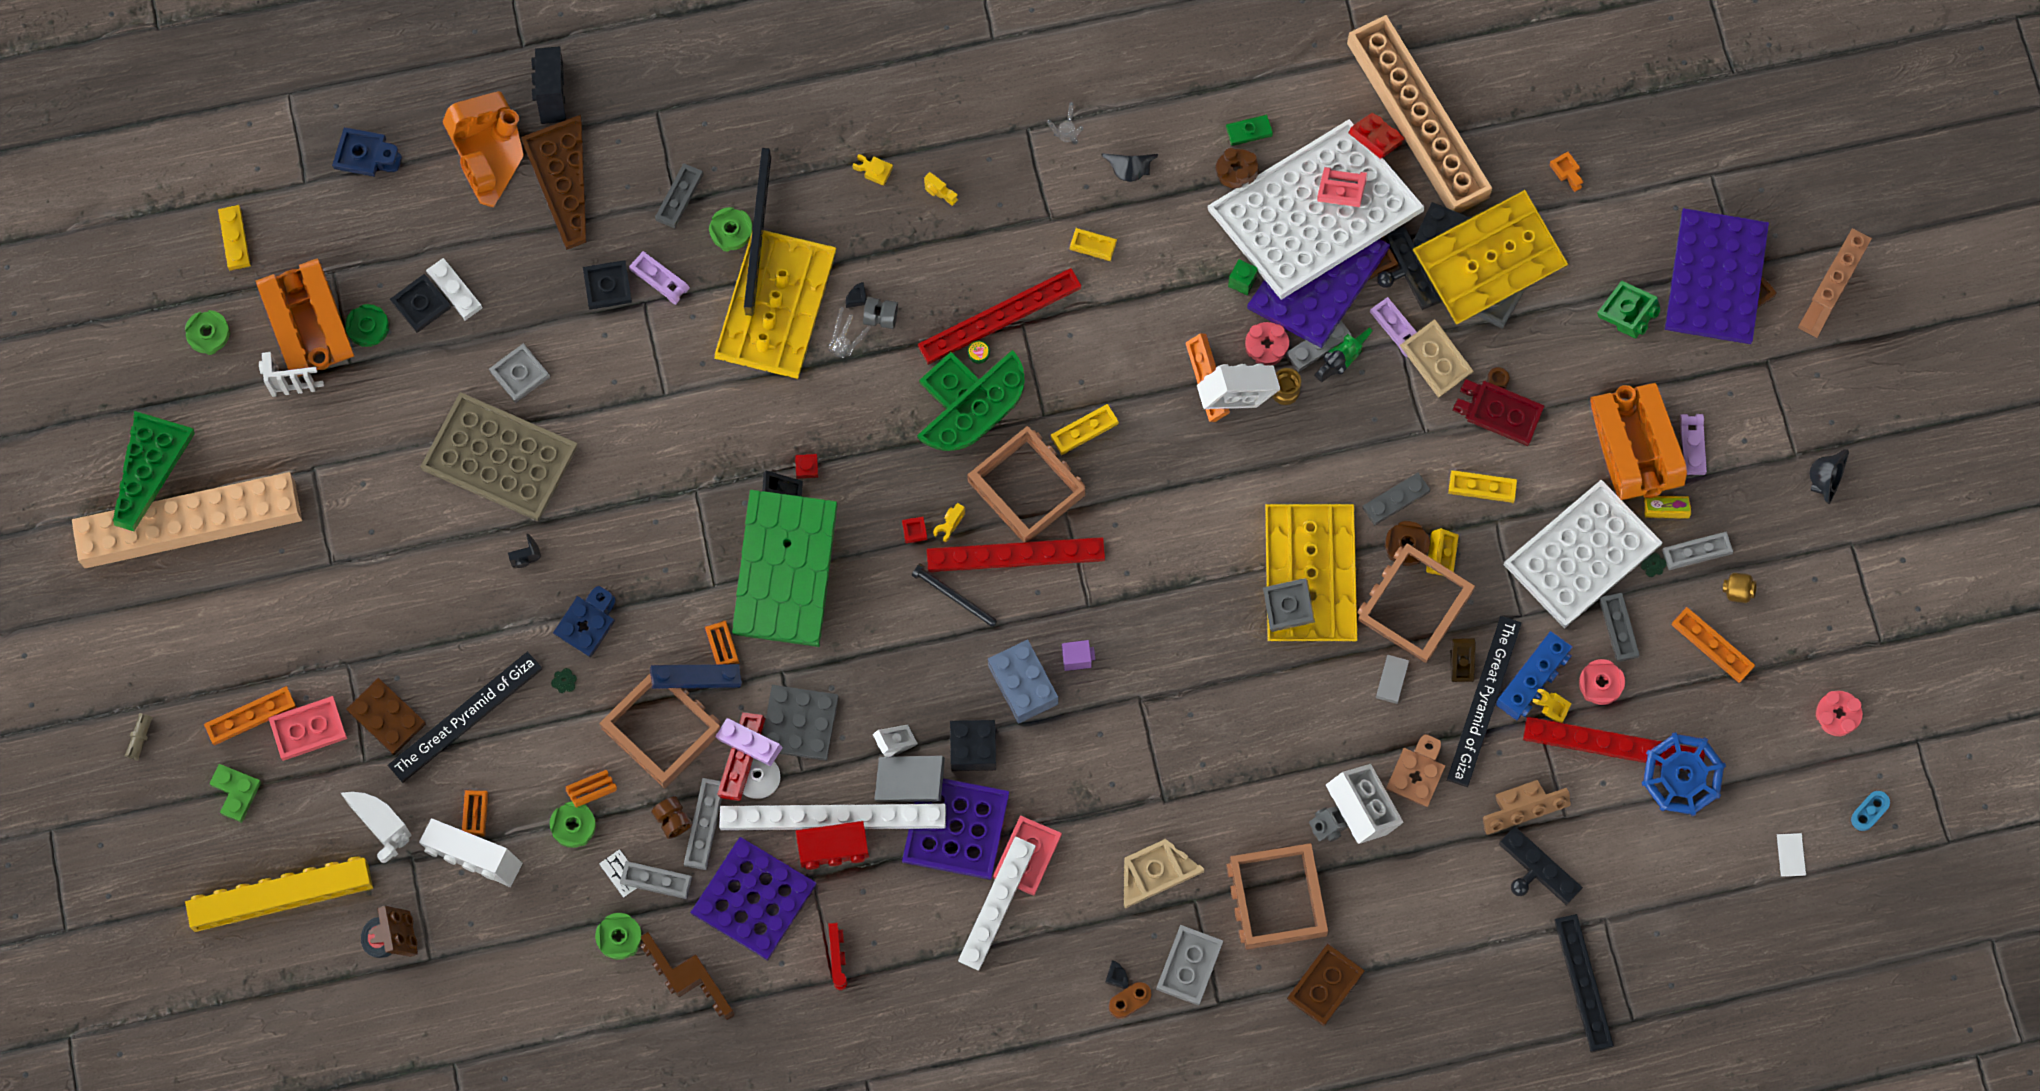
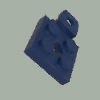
M344 127L332 166L336 170L375 177L377 168L388 172L398 171L402 156L398 153V148L395 145L385 143V135ZM360 148H363L364 153L361 156H357L354 153L355 151H359Z
M596 586L586 600L577 596L553 634L591 658L615 622L608 615L616 603V597L600 586ZM587 621L589 630L579 632V624Z

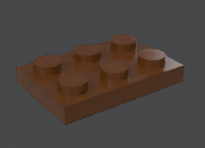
M379 678L346 708L393 755L426 725Z
M1327 943L1289 994L1287 1000L1319 1024L1325 1026L1365 970Z

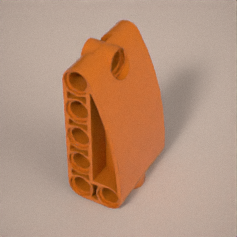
M318 258L300 264L299 269L286 271L280 276L272 274L256 280L288 370L316 367L317 370H325L332 364L354 357L343 322ZM318 354H324L326 357L324 362L315 363V357Z
M1656 383L1635 388L1623 385L1617 389L1616 393H1606L1590 398L1604 458L1616 495L1620 500L1642 495L1645 498H1653L1660 495L1664 490L1685 485L1686 463Z

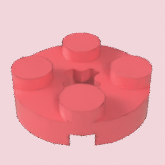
M1263 322L1254 325L1246 336V352L1258 364L1262 363L1264 366L1275 365L1288 352V335L1283 326L1279 324ZM1268 339L1273 344L1270 345V348H1265V345H1261V342Z
M1598 659L1589 663L1583 669L1579 678V687L1585 700L1598 705H1606L1618 700L1625 686V677L1621 669H1618L1613 662L1605 659ZM1599 677H1603L1604 681H1608V684L1600 687L1596 681L1599 680Z
M1830 691L1820 700L1816 708V718L1822 725L1821 728L1833 736H1844L1853 732L1862 720L1861 702L1852 694L1844 691ZM1842 709L1845 716H1841L1838 719L1836 718L1837 714L1833 710Z

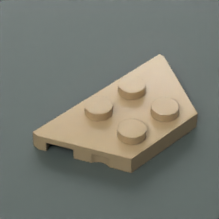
M1166 839L1129 855L1124 859V908L1126 909L1204 873V868L1189 859L1188 855L1176 849Z

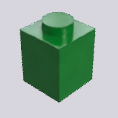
M1238 259L1229 276L1228 287L1248 296L1257 279L1258 268Z

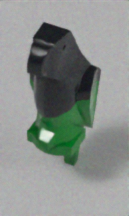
M1369 327L1356 339L1347 334L1343 342L1326 353L1324 356L1325 364L1314 376L1323 382L1331 375L1343 374L1362 352V344L1373 330Z

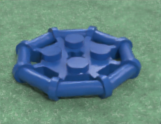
M1674 732L1655 748L1647 751L1644 780L1641 782L1642 786L1646 787L1657 802L1661 811L1667 810L1695 816L1702 808L1721 797L1720 790L1726 764L1721 761L1708 743L1707 738L1679 735ZM1680 744L1696 746L1697 749L1694 753L1681 751ZM1673 745L1675 746L1676 752L1668 758L1663 759L1659 756ZM1702 750L1713 765L1706 766L1699 756ZM1657 760L1662 763L1659 778L1653 779ZM1681 768L1690 771L1688 773V780L1678 778ZM1714 770L1711 789L1706 785L1708 771ZM1662 782L1669 792L1666 798L1663 797L1655 783ZM1704 789L1709 792L1693 803L1692 797ZM1673 796L1687 798L1688 805L1670 801Z

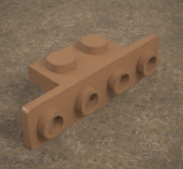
M1536 780L1495 794L1501 811L1483 817L1484 829L1488 835L1569 807L1571 805L1569 791L1567 788L1546 795L1540 783Z

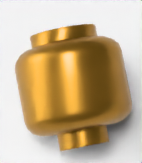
M1732 573L1728 580H1724L1723 592L1727 593L1729 601L1748 603L1751 598H1755L1757 581H1754L1751 575Z

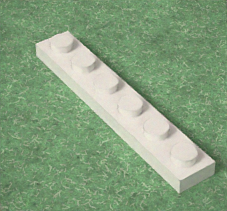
M1015 836L958 962L980 971L1036 849V845Z

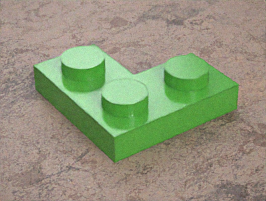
M219 764L209 784L214 788L229 793L220 811L221 815L242 823L261 781Z

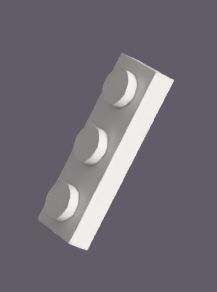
M444 258L426 270L430 278L464 320H467L482 309L481 304Z

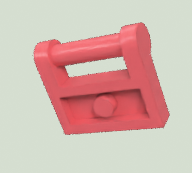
M1324 167L1317 196L1318 202L1360 207L1367 182V173L1360 172V174ZM1330 178H1331V179H1338V180L1358 182V184H1356V183H1349V182H1342V181H1334V180H1330Z

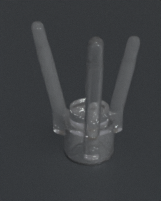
M1073 102L1069 103L1067 121L1062 122L1058 129L1051 120H1047L1048 125L1054 132V136H1059L1064 142L1076 141L1077 136L1083 130V126H1080L1075 131V125L1072 123Z
M843 307L839 309L833 336L828 345L830 347L829 351L841 358H844L846 354L851 355L856 345L872 328V326L868 325L853 343L849 345L850 340L845 336L853 315H849L841 335H838L844 311Z

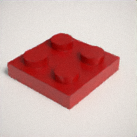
M1373 112L1353 125L1348 132L1380 159L1402 145L1405 140L1396 129L1390 127L1380 116L1375 115Z

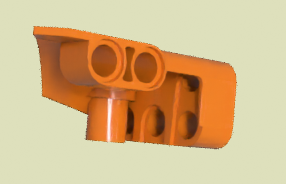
M500 91L454 103L447 109L443 119V125L460 155L461 168L480 204L493 208L524 156L517 129L519 116L514 110H511L503 93Z

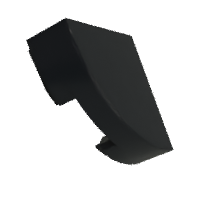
M864 282L856 284L848 293L845 301L846 308L865 305L867 299Z
M1112 960L1105 983L1126 989L1128 988L1127 974L1118 962Z

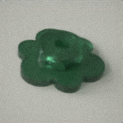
M1654 553L1643 561L1641 569L1645 570L1648 577H1654L1656 574H1663V569L1667 563L1665 559L1660 558L1658 553Z
M565 668L561 672H555V678L551 681L552 687L558 689L559 693L574 691L577 677L572 675V671Z

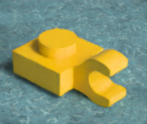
M959 503L954 508L950 507L944 517L946 523L935 527L933 531L934 536L936 537L940 531L946 533L943 541L947 542L952 531L954 532L964 517L965 507Z

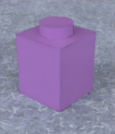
M1089 640L1062 643L1065 671L1091 668V661L1095 660L1094 647H1089Z

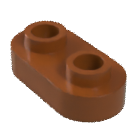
M1137 982L1112 997L1109 1002L1111 1015L1115 1018L1123 1019L1147 1005L1151 999L1150 987L1145 983ZM1142 990L1144 996L1138 997L1136 991ZM1118 1002H1123L1125 1004V1007L1123 1009H1118L1116 1007V1004Z

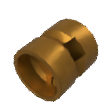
M1291 368L1280 369L1276 372L1280 390L1272 395V397L1281 405H1290L1299 397L1301 377L1297 371Z

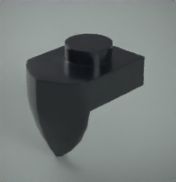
M526 534L529 547L508 553L512 567L524 568L529 563L540 559V549L531 535Z

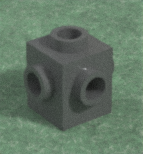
M1338 806L1328 809L1323 808L1315 813L1316 817L1309 821L1312 831L1319 842L1324 840L1332 842L1342 836L1341 832L1349 827L1342 817Z

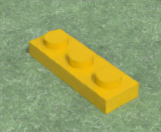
M236 205L218 209L229 271L250 267L240 206Z
M1106 404L1051 434V439L1060 454L1063 455L1117 426L1119 421L1109 405Z
M1451 470L1448 494L1514 503L1517 479Z

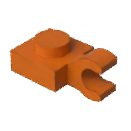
M1569 152L1550 161V167L1561 182L1567 179L1574 192L1582 188L1580 184L1583 181L1577 174L1580 171V167Z

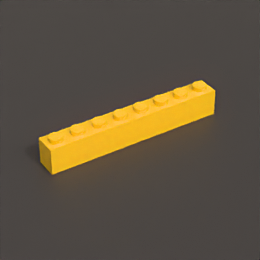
M356 856L349 858L348 862L340 864L339 862H331L319 869H316V867L306 868L303 870V873L295 875L294 873H285L278 879H261L258 881V884L254 885L240 884L233 890H216L213 892V895H195L191 897V900L185 901L189 926L194 932L373 889L368 862L365 858Z

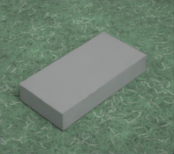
M1387 655L1376 698L1398 703L1409 660Z

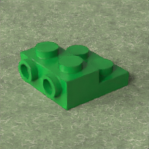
M1621 281L1597 314L1599 318L1616 325L1618 331L1636 339L1639 334L1644 335L1646 333L1648 322L1651 318H1657L1661 309L1658 297Z

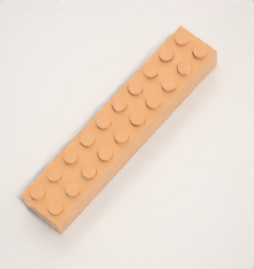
M1387 15L1350 32L1347 42L1349 48L1446 208L1461 213L1489 199L1492 191L1491 185Z
M287 472L154 501L135 531L114 526L113 516L115 510L72 519L78 561L85 569L302 521L295 480L291 473Z

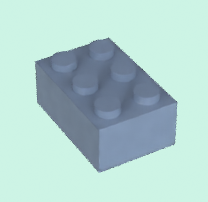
M1028 639L988 658V667L1018 724L1058 705V696Z

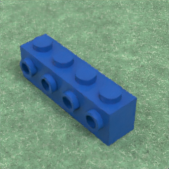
M1550 631L1498 698L1496 706L1517 721L1521 716L1526 717L1533 708L1530 705L1533 699L1539 700L1542 696L1537 690L1544 689L1543 687L1547 682L1552 683L1559 674L1556 671L1560 665L1565 666L1572 657L1569 654L1572 646Z

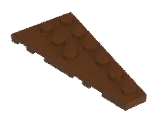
M578 115L521 137L566 250L587 243L582 117Z

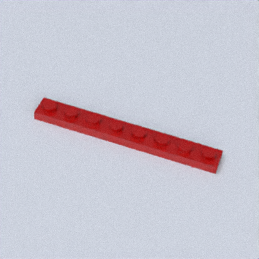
M1072 268L919 343L918 348L929 365L947 356L950 352L953 353L1080 290L1081 284Z
M1103 537L927 549L928 572L1105 561Z
M1532 717L1526 718L1523 735L1524 741L1642 763L1647 761V751L1662 743V741ZM1673 745L1659 756L1663 759L1668 758L1676 752L1675 746ZM1680 745L1681 751L1694 753L1697 749ZM1702 750L1699 756L1704 762L1705 753ZM1656 760L1655 765L1662 766V763Z

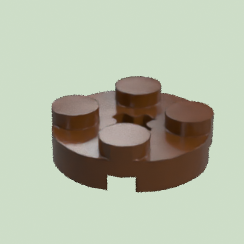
M1226 149L1224 154L1218 159L1215 167L1220 182L1229 188L1243 187L1242 184L1247 182L1251 184L1259 174L1256 155L1243 149ZM1240 166L1242 169H1237V171H1234L1233 168Z
M1403 521L1388 531L1385 539V549L1390 560L1396 561L1393 557L1400 546L1404 548L1401 542H1405L1406 539H1410V543L1413 544L1412 547L1427 555L1430 539L1423 530V527L1418 523ZM1408 555L1402 565H1417L1421 561Z

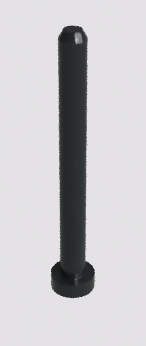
M919 563L914 569L912 577L915 579L920 577L988 625L993 627L996 625L997 620L925 571L924 565Z

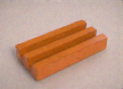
M723 621L705 627L716 665L739 664L727 622ZM721 627H724L733 656L732 659L728 658L719 629ZM712 630L716 632L725 661L720 662L711 634Z
M604 770L566 786V792L577 808L615 792L617 786L615 783L613 784L611 776H608V771ZM608 785L607 787L595 791V789ZM585 793H590V794L585 795V796H583V797H580V798H578V799L576 798V797L581 796V795H583V794H585Z
M465 790L462 831L474 836L480 835L485 837L488 791ZM470 796H474L472 829L468 830ZM479 796H482L480 830H477Z

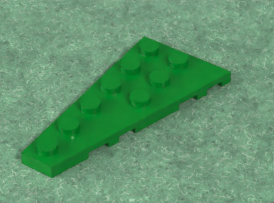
M134 411L133 426H131V437L127 446L122 481H120V492L113 516L114 526L130 531L136 530L195 435L194 428Z

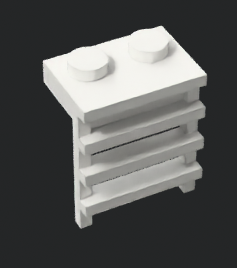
M271 352L262 353V361H259V370L263 374L264 383L272 397L276 396V392H284L285 395H290L289 391L297 390L299 394L303 393L302 389L309 388L311 392H315V387L324 386L323 381L314 382L310 373H317L316 367L279 371V367ZM303 374L306 383H301L297 375ZM290 376L293 385H288L284 377Z

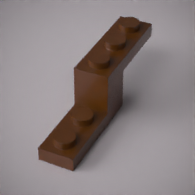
M647 932L641 936L643 944L640 947L647 957L651 955L655 960V963L652 965L659 976L664 974L668 980L665 982V985L671 994L676 992L680 998L703 983L700 988L707 998L710 996L713 998L715 1004L712 1006L718 1016L724 1015L726 1020L734 1016L733 1010L696 954L672 969L650 934Z

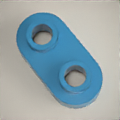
M1882 791L1872 792L1851 816V822L1857 830H1869L1890 806V799L1887 794ZM1873 801H1878L1880 807H1875ZM1859 817H1864L1866 823H1861Z

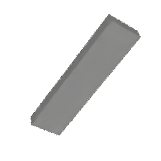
M702 778L684 860V866L707 870L722 798L717 795L721 781Z

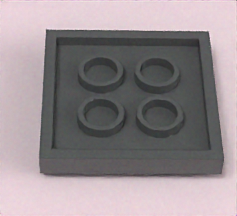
M772 685L763 736L783 747L779 754L827 761L839 698L838 694Z

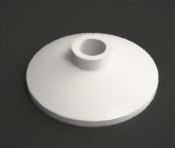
M754 758L743 794L752 799H763L773 794L780 783V771L777 764L773 762L769 766ZM755 772H761V777H753Z

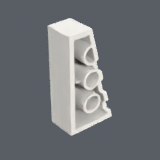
M432 818L419 841L426 848L424 852L434 857L440 855L451 864L455 865L457 863L462 865L468 871L477 872L488 879L495 880L508 887H511L523 864L507 848Z

